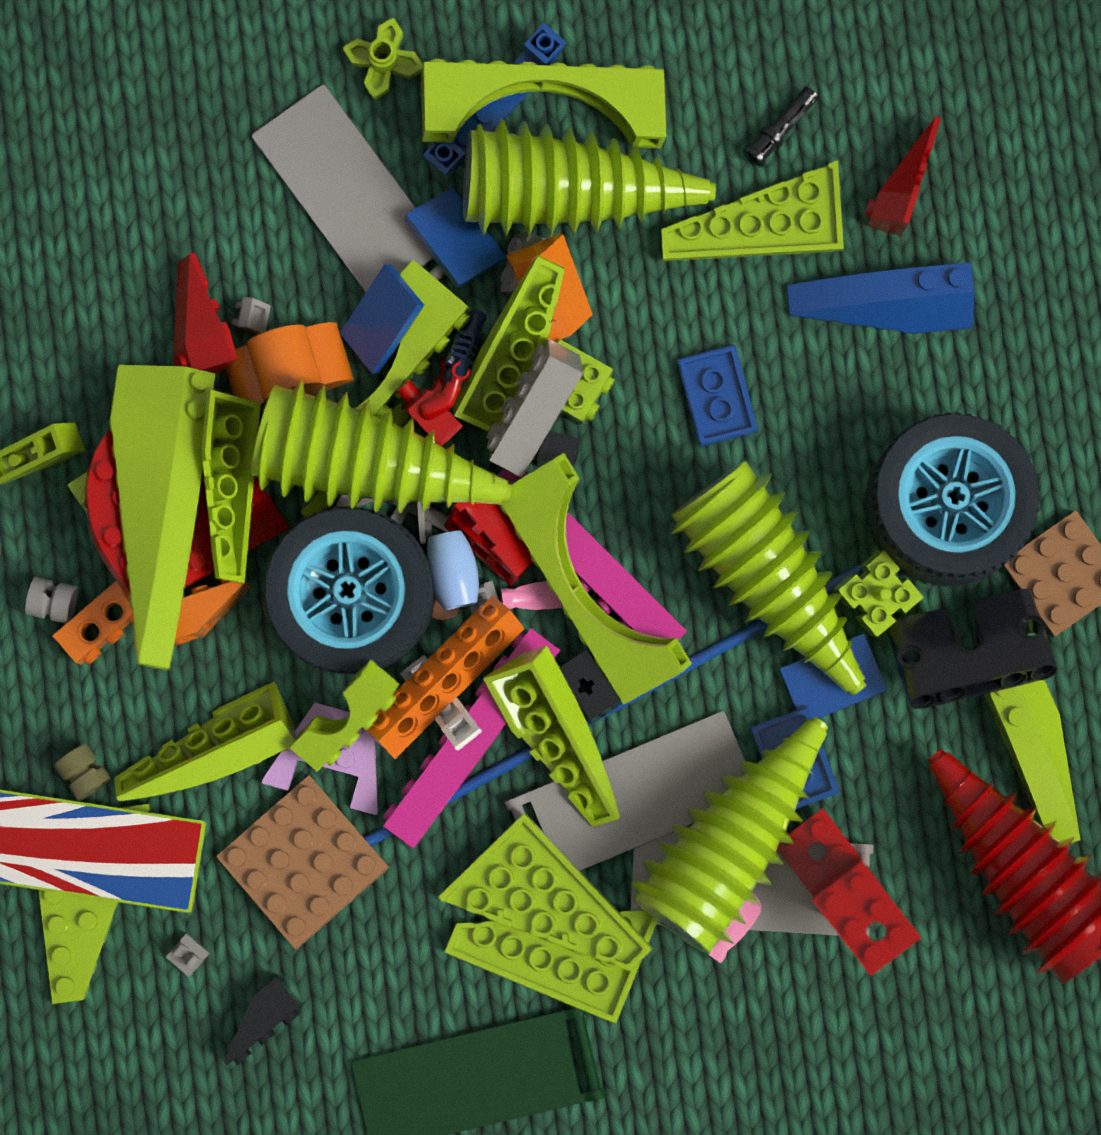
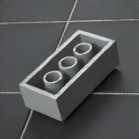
M549 338L544 346L539 344L531 358V361L534 362L529 372L524 370L516 384V387L519 388L513 398L510 396L507 398L501 410V413L504 415L499 423L494 422L486 436L489 439L487 444L489 461L520 477L525 473L583 374L580 355Z

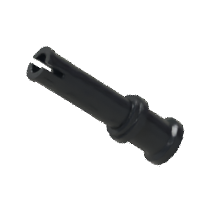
M804 87L770 126L763 127L760 130V135L750 146L744 147L743 152L747 158L755 165L763 167L768 156L775 149L782 147L784 136L812 105L819 100L818 95L811 88Z

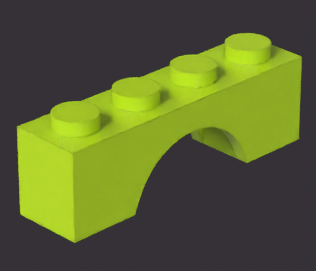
M370 660L352 678L343 692L349 705L350 716L343 719H328L316 715L300 731L290 749L317 772L326 763L331 766L341 755L340 749L343 746L349 748L359 737L358 731L361 728L367 730L377 719L376 713L380 709L385 712L396 700L393 693L399 683Z

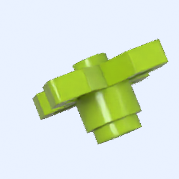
M394 18L378 26L377 38L371 43L357 38L343 48L352 66L369 68L364 85L374 100L389 92L392 73L411 79L420 74L423 68V64L415 52L398 50L403 38V32Z

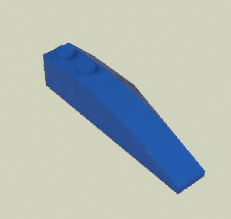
M971 262L878 271L787 285L789 315L794 317L836 321L855 326L863 325L881 330L903 331L902 333L908 334L973 328L974 286Z

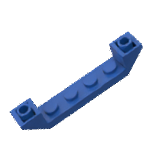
M543 23L524 44V52L513 64L519 65L523 62H533L536 65L549 66L555 62L565 47L566 42ZM530 92L509 95L484 106L465 122L453 143L434 142L423 154V157L445 176L465 163L469 131L476 130L477 126L481 124L483 131L494 132L500 119L505 120Z

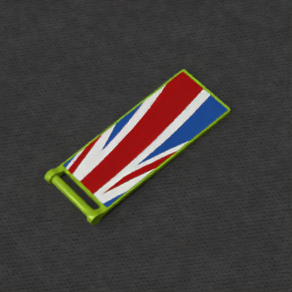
M0 790V884L191 913L207 823L195 819Z

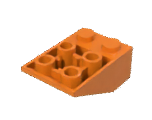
M245 579V583L239 584L220 580L221 585L213 588L209 587V585H203L192 589V595L182 598L174 646L204 637L252 588L251 582Z

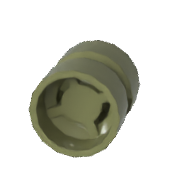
M87 743L74 749L54 765L62 779L70 781L69 789L78 802L89 797L111 780L103 766L95 764L96 756Z

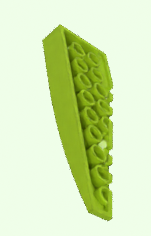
M118 365L109 419L110 432H112L113 459H115L117 471L115 476L116 486L119 488L120 497L119 512L123 547L127 557L126 572L130 583V607L133 609L134 617L133 633L137 664L169 670L183 598L203 470L202 440L207 390H213L215 373L190 367Z

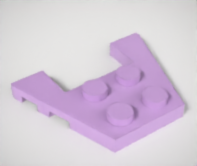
M314 703L296 729V737L316 715L328 719H343L350 716V712ZM361 728L358 731L360 735L349 748L343 746L340 749L341 755L331 766L326 763L323 767L358 776L350 808L377 815L375 740L364 728ZM290 748L281 752L264 776L262 783L289 791L298 760H304Z

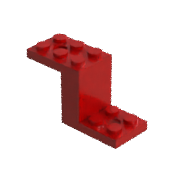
M823 808L788 834L794 844L779 842L777 847L779 853L812 894V901L870 976L921 939L918 932L881 886L878 878ZM814 842H820L826 847V855L820 860L812 859L808 854V848ZM873 922L883 924L886 929L884 937L880 940H873L867 935V928Z

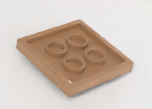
M1076 510L1026 544L1009 562L1002 566L1018 589H1029L1032 591L1040 617L1044 620L1045 627L1052 637H1056L1101 605V544Z

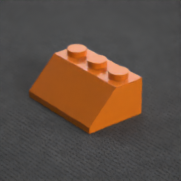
M563 233L506 255L517 285L536 255L565 268L548 338L554 342L571 336L593 315Z

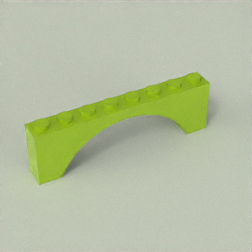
M433 59L423 64L421 72L422 142L453 143L465 122L481 108L500 98L524 92L563 94L593 106L606 115L621 130L632 148L634 146L638 148H662L666 139L664 69H655L653 66L626 68L623 65L596 67L593 64H582L576 67L566 66L563 63H552L549 66L536 65L533 62H523L519 65L506 64L503 61L482 64L476 63L473 60L451 63L443 59Z
M414 259L401 272L400 276L423 302L424 307L400 341L396 358L386 378L368 399L355 408L360 410L370 400L371 414L380 419L390 409L388 406L395 397L398 400L401 399L396 389L407 379L411 380L415 374L418 377L421 376L429 367L430 362L428 359L435 351L438 354L442 352L450 342V339L447 337L455 328L459 331L470 318L467 315L470 312L469 307Z
M563 453L513 483L509 503L503 502L499 506L511 519L515 526L516 535L525 542L531 552L532 561L537 567H540L547 578L546 581L549 589L558 596L565 615L573 621L578 629L580 640L589 647L594 655V661L600 670L604 672L624 705L683 673L692 662L676 637L652 636L640 633L619 623L595 603L581 584L572 565L566 539V519L569 502L580 478Z

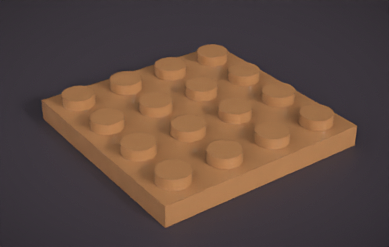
M310 775L216 856L296 950L390 868Z

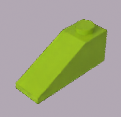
M76 423L51 424L0 450V485L53 466L85 451Z

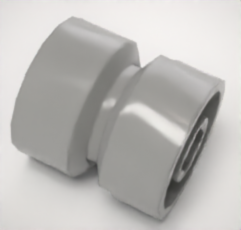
M34 577L28 590L25 613L26 615L43 619L49 615L52 621L67 624L74 616L79 589L77 586L61 582L55 586L52 580Z

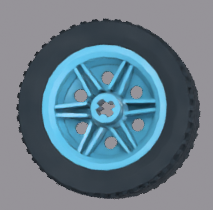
M949 412L944 415L936 414L932 418L926 417L924 420L917 421L912 426L906 428L890 443L878 459L870 474L868 486L865 490L866 499L864 505L866 510L864 512L865 516H867L866 523L870 527L869 533L873 536L875 546L878 545L880 550H885L905 576L908 574L913 580H920L924 584L928 582L933 586L942 585V587L974 583L994 573L1009 562L1030 538L1029 535L1033 532L1034 524L1038 519L1037 513L1040 511L1039 501L1041 495H1039L1040 485L1037 483L1038 474H1035V466L1031 464V457L1025 452L1024 446H1020L1019 440L1010 435L1011 432L1008 430H1003L1001 425H996L992 423V420H984L979 415L976 417L969 413L966 415L960 412L955 414ZM945 465L948 469V474L944 476L937 470L938 466ZM968 473H977L978 481L973 484L967 481ZM919 487L926 489V498L922 499L917 496L916 490ZM952 492H955L956 498L960 500L956 504H952V498L947 497V495L949 496ZM980 501L985 502L988 505L987 511L983 512L976 504ZM931 516L937 522L935 527L927 526V517ZM964 524L967 532L965 534H958L955 530L956 525Z
M349 506L324 509L321 512H315L313 515L303 518V521L300 523L297 522L291 530L286 532L285 537L280 539L278 546L274 548L273 556H270L269 565L265 570L267 572L266 577H264L265 586L263 593H265L264 604H266V614L269 615V622L273 626L275 634L280 638L279 640L294 656L300 658L306 664L331 673L357 674L372 660L382 669L403 658L413 649L426 632L435 605L432 574L426 553L420 543L406 528L388 516L360 507L351 509ZM362 557H366L369 560L370 564L366 569H361L358 566V561ZM334 559L339 563V568L336 571L328 569L327 563L329 560ZM345 583L351 586L355 584L356 588L353 590L355 596L353 598L349 596L343 597L342 593L345 591L343 585ZM378 583L386 585V592L382 595L377 594L375 591ZM318 587H322L326 592L322 599L314 597V590ZM364 611L372 612L373 619L370 622L362 620V613ZM334 613L342 615L343 620L338 625L331 622V616Z

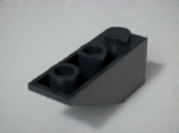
M280 975L251 998L224 1063L226 1066L232 1061L237 1065L252 1054L248 1048L258 1041L262 1046L276 1034L273 1028L281 1021L286 1026L300 1015L297 1008L302 1003Z

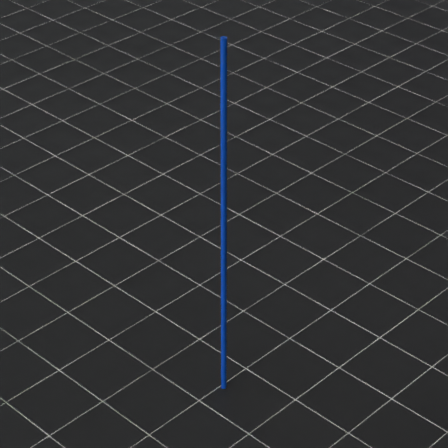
M983 501L976 504L981 510L988 507ZM937 522L932 523L929 527H935ZM862 563L829 580L825 585L827 594H831L833 592L832 589L849 574L860 576L864 572L860 568ZM758 619L689 657L692 664L683 673L624 705L622 703L621 706L600 720L762 632L768 625ZM586 718V722H587L588 726H591V723H590L589 720ZM527 746L464 781L448 804L533 758L530 753L531 748ZM382 826L364 836V838L373 846L393 835V833Z

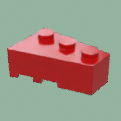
M457 502L454 505L444 527L449 532L462 531L473 553L511 587L534 562L531 559V552L525 542L516 535L515 526L509 516L501 510L499 504L475 503L472 505L471 502Z

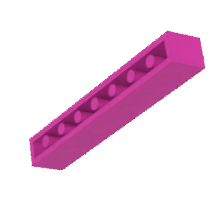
M504 468L497 476L508 480L507 484L512 485L529 473L525 471L523 476L520 477ZM567 512L566 539L568 551L574 570L587 593L592 590L599 597L596 603L608 615L613 611L621 619L619 623L628 628L652 636L676 637L679 640L687 630Z
M530 628L527 634L522 632L511 645L515 648L509 658L503 655L493 671L523 653L546 645L554 659L560 653V649ZM485 681L475 693L479 698L472 707L469 705L465 706L482 732L458 751L444 734L438 742L442 748L436 756L429 754L420 766V769L424 772L417 781L411 779L401 793L405 796L398 806L393 803L383 816V819L386 820L383 826L413 849L507 724Z

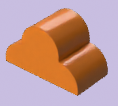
M334 322L308 327L304 325H289L261 333L249 339L246 346L235 349L238 360L225 368L233 396L261 403L260 411L265 409L274 385L293 390L303 378L305 393L313 395L318 393L324 385L326 390L355 382L338 325Z

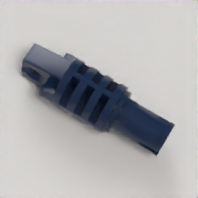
M477 309L470 311L468 314L470 318L464 325L463 330L456 333L452 347L445 360L447 365L443 378L445 384L447 381L450 382L452 378L451 370L455 363L461 362L455 368V373L459 377L465 376L469 369L471 371L478 354V349L481 346V338L479 336L487 319V315Z

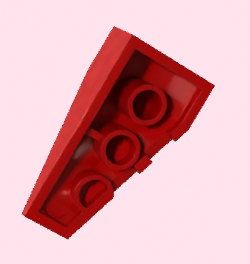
M935 116L881 188L876 199L870 198L865 211V216L870 217L867 224L868 227L899 237L904 233L920 190L919 185L927 167L926 160L931 153L941 121L940 117Z
M190 253L178 262L173 363L174 366L190 367L215 373L216 375L238 359L230 329L226 322H220L216 313L219 309L217 300L210 299L207 293L208 280L195 253Z

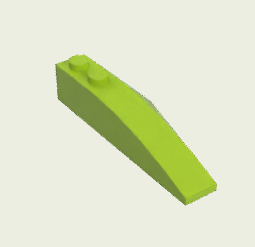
M536 255L490 331L473 363L469 376L464 380L453 405L455 417L486 431H489L494 422H500L504 415L501 413L505 401L509 396L513 398L519 389L516 387L520 375L524 370L529 372L534 363L531 361L534 351L539 344L544 346L547 341L565 272L564 267Z
M207 390L202 460L216 579L243 584L245 583L254 476L251 474L258 436L261 403L214 390Z
M546 645L523 653L485 676L483 680L511 731L518 739L520 737L524 739L531 748L530 753L536 761L540 759L551 771L549 776L556 784L560 783L568 791L569 800L591 826L595 827L618 820L620 814L611 784L590 728L548 646Z
M1041 680L984 694L1032 807L1038 805L1035 815L1039 824L1044 825L1056 821L1051 836L1058 841L1074 837L1072 843L1079 841L1080 834L1060 714L1046 681Z
M275 682L219 707L212 712L214 716L212 719L201 726L198 722L188 728V735L176 743L171 739L162 745L158 755L153 758L146 756L114 777L118 801L152 797L198 786L258 764L279 752L288 750L296 739L295 727Z

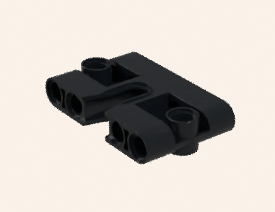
M1018 589L975 600L976 639L979 646L975 650H967L963 647L957 629L943 608L896 619V622L887 628L898 665L899 676L902 679L909 705L913 709H925L1045 680L1058 672V667L1046 635L1045 622L1040 617L1032 591L1029 589ZM1029 633H1035L1036 635L1030 636V635H1027V634H1029ZM915 662L916 664L908 665L907 663Z

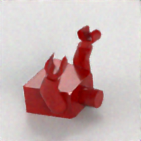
M446 357L441 359L439 367L442 372L439 377H436L432 388L429 390L424 387L418 389L410 379H407L396 389V392L405 401L401 409L410 419L413 417V422L425 436L434 429L435 443L443 446L463 427L448 410L453 407L461 389L459 386L462 380H465L470 374L469 369L465 376L459 377L455 373V368L461 362H457L452 367L450 382L447 381L445 384L443 378L446 371Z

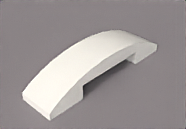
M425 655L421 656L400 673L405 681L427 660ZM457 697L435 718V721L457 751L482 732Z

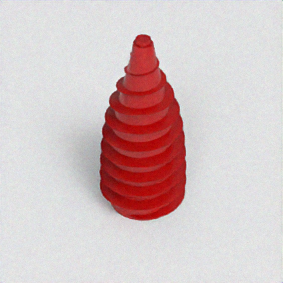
M942 749L937 751L927 761L931 764L929 768L947 800L945 806H950L956 820L951 830L961 829L965 839L959 854L972 852L976 863L969 876L984 873L988 884L981 896L996 894L1000 905L994 916L1008 913L1014 923L1007 936L1018 933L1024 934L1028 943L1021 955L1032 952L1039 954L1042 962L1036 974L1051 970L1062 985L1101 957V873L1091 875L1085 869L1091 854L1075 858L1068 852L1074 837L1058 841L1051 836L1056 821L1040 825L1033 820L1038 805L1025 810L1013 804L1017 792L1004 796L992 788L994 781L986 783L972 772L973 769L965 767L949 752L945 753Z

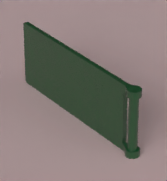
M574 1007L354 1060L352 1068L367 1134L450 1135L605 1098V1088H601L584 1018L587 1013ZM568 1019L573 1020L589 1091L582 1093L579 1090L563 1022Z

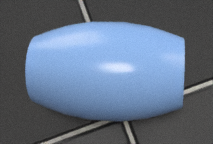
M452 531L429 537L426 557L432 574L434 594L443 610L476 604L479 590L478 569L471 546L462 531Z

